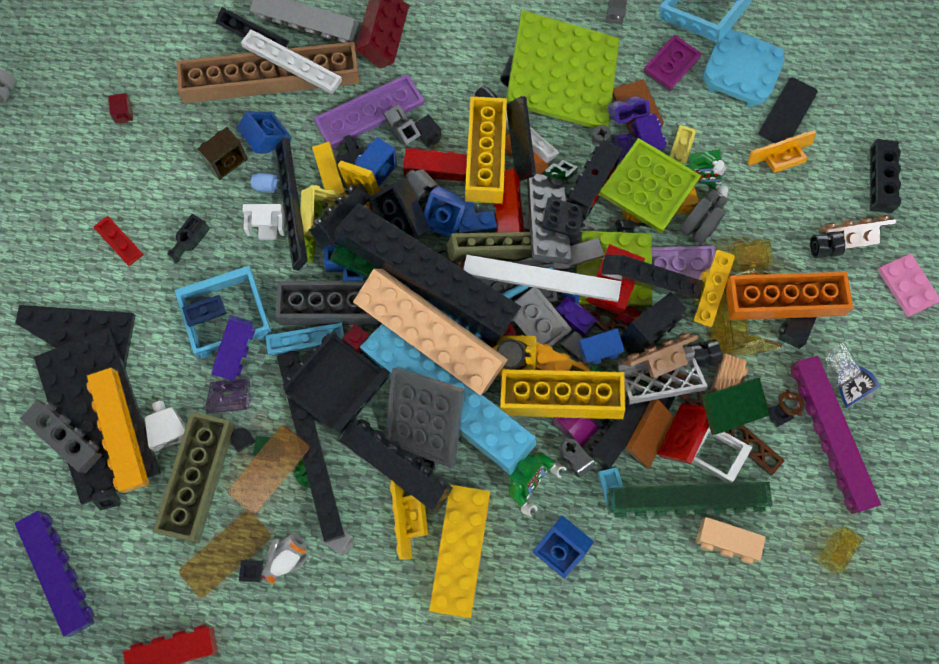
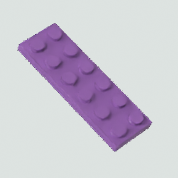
M406 74L313 119L324 140L330 142L331 147L334 148L343 144V137L350 135L353 139L387 123L382 113L399 104L404 114L425 105V101L409 75Z

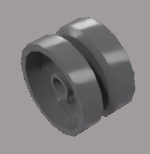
M705 197L697 204L680 228V231L687 236L691 235L697 228L698 230L693 236V240L700 245L713 234L726 213L721 208L716 207L710 214H707L712 207V202Z

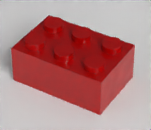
M609 244L605 255H624L643 262L645 261L644 257ZM603 258L596 277L621 281L615 278L601 275L604 262ZM621 281L618 302L587 297L586 302L622 316L635 284Z

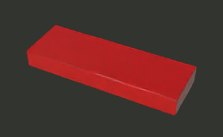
M106 216L93 226L128 266H131L144 255L109 216Z

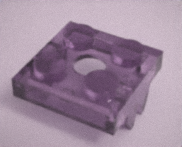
M250 379L210 382L205 406L206 413L240 411L251 408ZM225 391H233L228 397L222 396Z

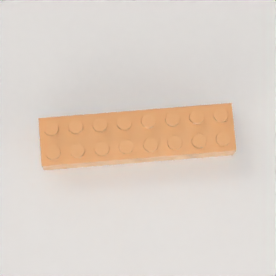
M373 269L353 301L479 395L488 390L508 360L383 269Z

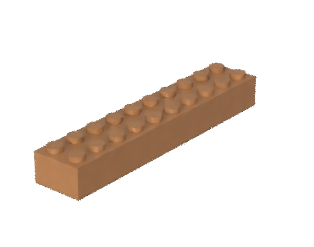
M354 42L289 49L341 76L342 82L339 86L360 84ZM255 53L176 61L178 93L183 103L319 88Z

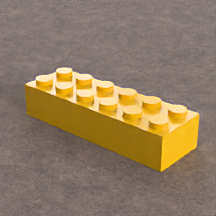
M470 97L465 202L502 204L507 98Z
M502 369L501 410L508 416L623 419L625 413L624 372Z
M450 485L453 489L447 500L429 612L471 619L490 491Z

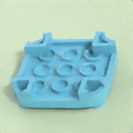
M730 29L719 43L716 42L702 79H704L708 91L714 93L716 90L747 102L746 106L753 108L755 105L765 103L771 95L784 63V50L773 44Z

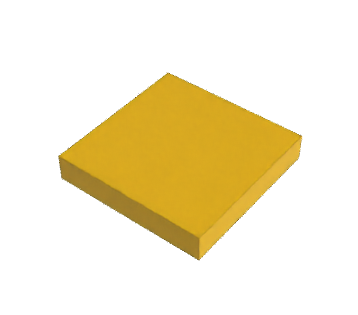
M344 161L339 162L338 168L347 187L351 184L355 186L362 183L371 196L380 191L372 171Z

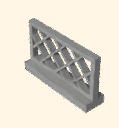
M693 347L683 348L688 362L685 366L692 365L693 370L690 372L680 367L675 369L672 375L668 373L660 375L668 379L666 384L657 381L658 377L652 379L644 375L649 373L646 361L633 366H626L622 363L625 359L617 360L616 372H624L625 393L629 403L633 404L707 390L708 386L695 360ZM678 372L688 376L685 381L676 377ZM628 376L637 377L634 382L626 379ZM693 378L699 381L700 385H692L688 382ZM640 379L649 383L647 388L637 384ZM673 381L681 385V387L674 389L669 385ZM655 385L662 390L661 392H654L650 389ZM633 389H637L643 393L639 396H632L631 392Z

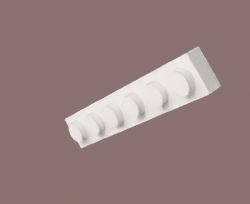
M250 30L241 41L243 48L331 94L334 93L342 82L341 76L253 30Z

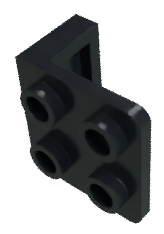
M549 197L546 201L542 228L569 236L570 246H573L576 242L579 243L582 235L580 228L584 222V217H582L584 207Z

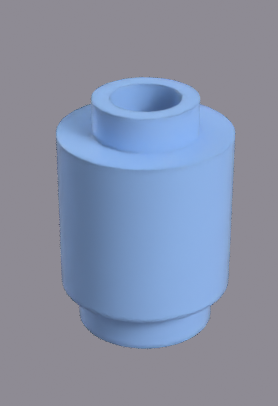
M265 173L252 175L251 187L256 191L275 193L279 189L280 180L277 179L276 175Z

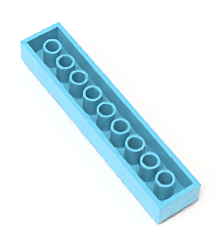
M381 324L360 346L364 356L381 370L383 368L388 370L390 377L392 375V368L399 367L465 389L459 434L509 475L514 472L518 467V463L524 460L537 445L536 437L515 420L384 324Z

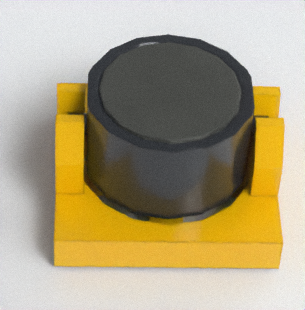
M503 336L498 345L493 347L494 350L508 359L502 369L536 370V336ZM502 369L499 372L498 376H502Z

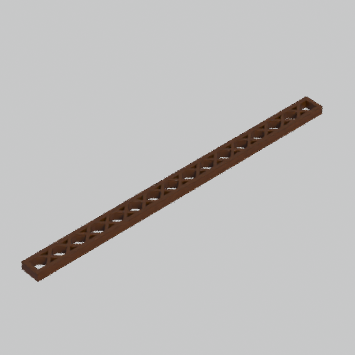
M579 304L597 319L595 325L603 332L610 329L613 330L614 328H622L625 331L628 327L623 321L617 319V316L611 311L595 305L596 311L589 312L586 309V304ZM600 316H608L610 324L600 322ZM623 344L624 350L627 353L632 354L628 350V348ZM675 370L668 372V374L672 375ZM679 372L676 375L677 378L683 381L687 378L686 375ZM661 376L658 377L663 384L668 382V379ZM689 380L688 383L696 385L693 381ZM672 381L671 384L669 385L670 387H672V388H674V389L680 388V387H676V386L674 385V382H673V381ZM704 391L696 392L698 400H691L688 394L677 396L689 405L698 406L697 404H699V406H703L702 395L707 393ZM744 425L733 428L729 432L725 431L727 434L735 437L734 430H740L743 432L744 437L740 441L747 445L749 443H756L759 447V453L750 451L748 457L770 476L785 461ZM765 457H772L777 463L770 468L766 464Z

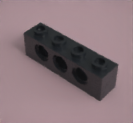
M876 139L870 146V211L893 213L901 204V197H899L901 181L899 180V173L901 171V165L899 164L901 154L899 141Z

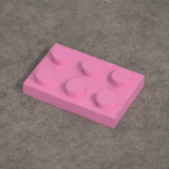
M912 254L906 255L878 269V272L907 317L939 303V295Z

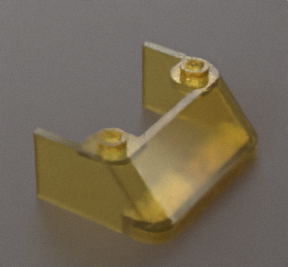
M752 268L732 276L765 275L769 273ZM724 289L711 327L712 340L716 339L718 341L722 355L724 353L728 355H755L781 348V343L765 338L762 339L756 335L749 336L747 319L729 320L726 289Z

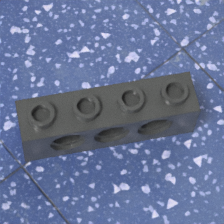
M37 400L20 419L77 472L87 473L103 455L98 450L100 447L92 440H86L84 438L86 434L78 427L73 428L69 424L71 420L63 414L59 415L55 411L57 408L52 403ZM51 418V424L46 426L47 420ZM66 431L65 438L61 440V433ZM80 444L79 452L75 453V446Z

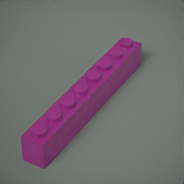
M819 356L795 362L790 366L791 376L799 386V395L804 398L806 412L813 420V429L820 437L821 448L827 454L829 468L837 478L836 484L844 495L846 508L851 514L881 506L882 504Z

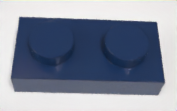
M220 294L182 307L189 327L227 314Z

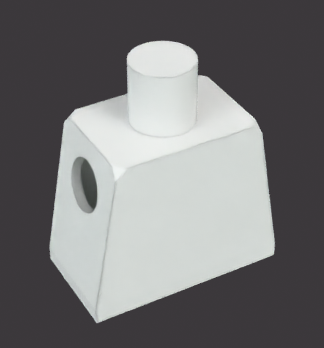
M164 401L153 403L154 414L145 417L148 446L156 452L181 442L186 426L177 410L173 407L166 409Z

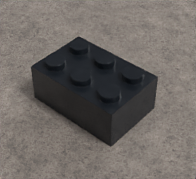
M408 179L394 182L368 198L378 216L413 238L417 239L431 231Z
M670 292L630 323L621 335L622 343L632 354L645 352V348L650 347L653 342L657 343L666 332H671L677 326L676 324L684 318L682 314L687 308Z

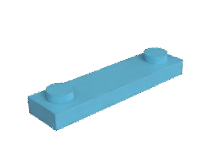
M337 323L266 335L268 355L272 356L318 348L322 344L321 341L328 333L331 334L334 330L337 331V336L342 339L344 336L343 324Z

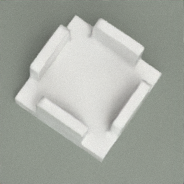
M243 204L244 231L247 236H251L252 227H259V240H276L278 230L281 236H285L286 220L281 204Z

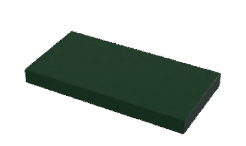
M760 377L702 395L711 435H717L769 416Z

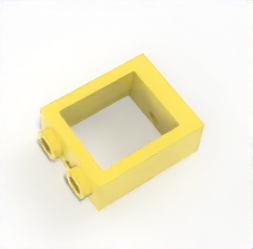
M311 185L309 188L301 191V219L304 235L313 237L308 229L313 225L314 199L326 202L330 206L335 203L334 199L341 194H337L334 190L321 189L317 185Z

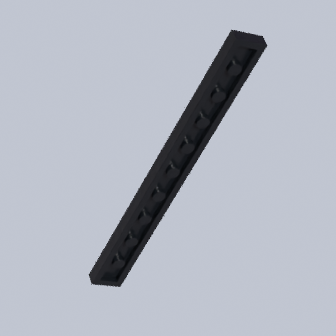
M296 351L277 356L283 383L289 376L292 378L296 373V368L299 365ZM287 397L323 540L327 543L345 537L315 420Z

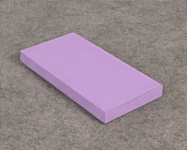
M714 245L652 247V265L700 279L701 273L711 267L715 255Z

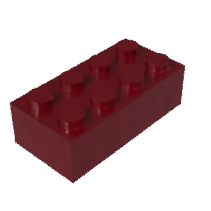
M369 0L355 50L380 69L394 64L409 5L403 0Z

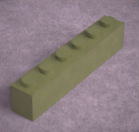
M530 232L451 234L447 243L449 261L464 262L466 255L494 260H525L532 258Z

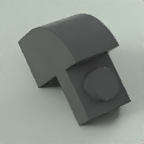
M609 0L606 22L623 24L627 10V0Z
M399 104L382 113L391 128L389 130L400 144L406 145L421 136L413 120L407 119Z

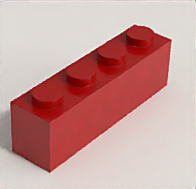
M418 148L405 150L404 176L411 170L415 172L424 170L432 179L466 182L467 153L426 151Z
M514 168L504 171L502 204L493 203L496 208L494 216L497 230H495V233L524 232L520 182Z
M206 624L194 627V632L187 634L183 630L172 633L173 637L165 639L164 636L151 639V644L143 645V642L132 644L129 650L123 651L124 663L182 664L217 654L218 649L214 627L207 628Z

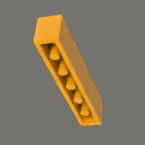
M108 368L88 375L87 389L93 396L92 407L99 418L97 426L103 433L104 439L102 444L104 449L108 451L109 459L107 462L109 468L114 473L113 484L115 489L119 492L127 493L150 485L118 371Z

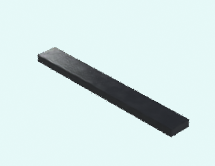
M282 138L275 150L292 268L299 271L307 263L308 258L290 139Z

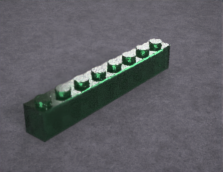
M770 482L616 487L606 490L608 515L614 514V518H625L627 514H634L635 517H647V513H654V516H667V512H674L675 516L687 515L689 511H694V515L707 514V511H714V514L727 513L726 510H733L734 513H746V509H753L754 513L766 512V508L773 506Z

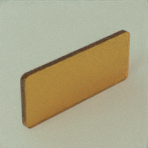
M285 425L280 426L230 487L228 495L251 514H256L309 450V445Z
M247 510L179 570V574L199 598H204L240 566L241 560H247L271 538V534L251 511Z

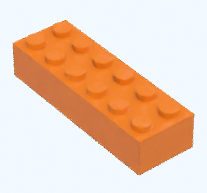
M847 272L730 276L725 286L729 320L846 316L853 309Z

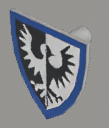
M845 364L839 383L840 394L847 409L863 398L872 399L873 392L881 388L880 383L870 371L864 367Z

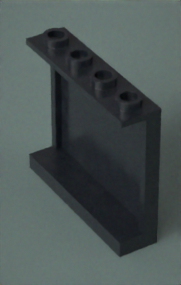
M334 330L331 334L328 333L321 341L322 344L310 352V358L305 363L301 362L298 365L296 373L292 378L289 376L284 381L282 390L285 396L336 436L340 437L350 421L358 416L389 379L390 372L385 368L382 370L340 339L337 336V331Z

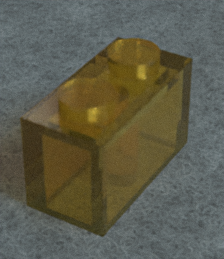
M757 239L746 243L744 241H737L728 250V253L735 256L732 271L769 268L774 262L770 240L763 241L762 239Z
M846 526L837 528L816 562L832 574L843 573L863 538Z

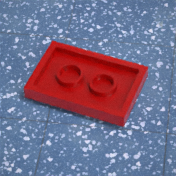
M681 403L657 455L664 459L692 464L709 428L703 406Z

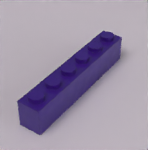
M36 511L14 523L63 637H72L95 624L93 620L94 612L90 606H87L84 600L86 594L76 582L78 576L75 570L70 568L68 564L69 556L60 546L61 538L52 528L53 520L48 513Z

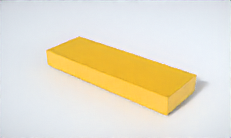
M330 142L313 146L312 149L324 189L334 190L337 194H344V186Z

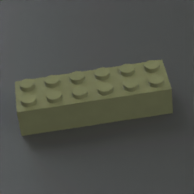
M194 412L190 413L153 529L154 533L200 543L230 444L231 435L235 427L230 420Z

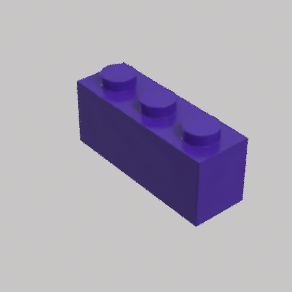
M233 315L229 316L211 375L232 381L235 380L236 375L240 376L243 365L240 364L242 357L246 358L249 347L246 346L248 339L252 340L255 333V328H252V321Z

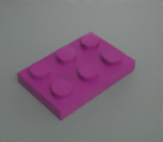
M674 35L644 67L643 72L671 91L701 58L702 53Z

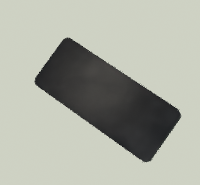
M790 77L758 134L773 143L792 138L816 97L818 90L794 77Z
M520 96L507 103L506 108L513 166L519 176V182L536 175L526 96Z

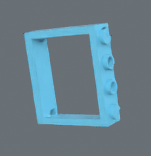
M664 0L659 6L660 19L719 43L752 3V0H733L736 2L735 5L718 25L674 8L679 0Z
M250 266L175 290L193 353L198 358H209L212 356V353L218 352L221 341L201 347L195 326L189 327L187 325L182 307L188 306L187 300L197 296L209 294L249 280L263 323V327L255 329L253 339L262 340L266 338V335L272 333Z

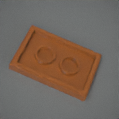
M644 79L613 88L612 96L615 102H625L627 99L635 96L648 100L650 106L649 115L656 114V117L661 122V126H663L664 121ZM633 118V119L630 120L629 122H626V123H625V125H626V127H627L629 133H631V135H634V134H633V131H632V128H631V125H630V124H631L636 118Z
M659 399L649 402L625 448L647 469H650L675 419Z

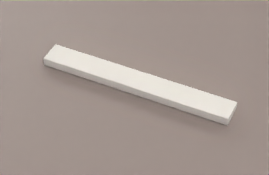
M466 255L464 270L477 278L615 302L619 300L621 281Z

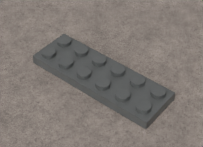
M536 174L534 177L527 179L532 259L570 264L571 249L569 236L542 228L547 199L552 197L566 201L564 179Z

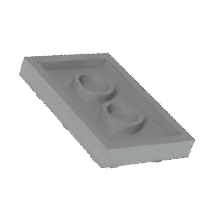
M531 287L514 301L522 306L514 321L526 335L536 336L538 343L552 346L572 330L538 288Z

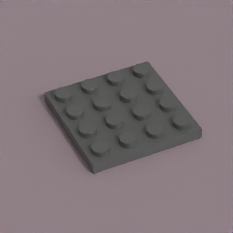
M399 367L392 368L385 438L399 444L402 450L452 468L456 462L465 389Z

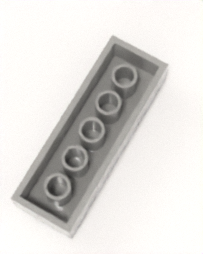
M252 0L250 11L256 13V17L318 36L321 33V36L335 41L338 38L337 41L342 43H357L362 22L356 19L292 0Z

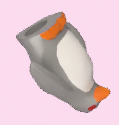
M296 532L290 534L280 543L279 539H276L270 545L261 575L266 582L273 584L279 576L297 570L305 563L308 555L302 554L307 551L306 544Z

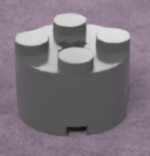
M411 170L405 177L408 179L420 206L428 202L431 191L439 186L424 170L416 172Z

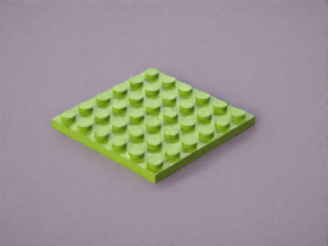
M522 10L519 17L508 84L507 103L520 96H526L528 111L594 129L600 125L609 127L608 105L612 103L620 38Z

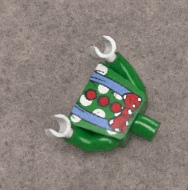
M721 150L692 153L690 155V163L683 165L701 175L696 184H708L712 189L718 190L720 196L727 197L728 188L720 186L722 184V174L726 170L724 162L721 160Z
M542 452L534 453L531 456L527 455L524 460L518 463V467L514 472L509 475V494L519 506H522L521 512L532 517L530 510L537 511V507L528 503L527 499L549 469L551 473L559 478L562 477L559 475V470L564 469L566 471L564 466L557 462L554 463V460Z

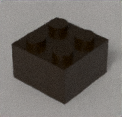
M227 127L218 131L215 136L203 142L197 148L206 167L218 180H221L248 159L241 141Z

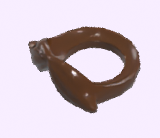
M788 389L786 392L781 393L778 398L781 408L790 416H802L801 412L805 405L802 397L798 393L790 392ZM783 398L797 400L798 403L792 411H789L783 403Z

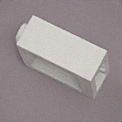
M710 427L708 428V430H707V432H706V434H705V436H704V438H703V440H702V442H701V445H700L699 449L701 448V446H702L703 442L705 441L707 435H708V434L711 435ZM726 432L711 435L740 451L727 474L700 460L696 455L692 463L731 485L752 447Z

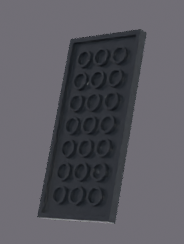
M111 328L101 330L33 357L47 401L57 408L55 411L59 415L63 414L71 420L69 424L73 428L78 427L86 434L84 436L86 440L95 442L100 447L98 450L103 454L87 473L77 472L68 463L81 505L92 502V494L111 489L115 492L118 491L113 484V478H115L113 470L108 466V451L104 449L102 444L104 439L103 433L97 426L99 418L92 407L93 396L87 389V376L108 368L118 371L147 477L149 479L161 474L155 453L148 446L146 427ZM66 431L61 433V440L65 438ZM80 444L75 446V453L79 452Z

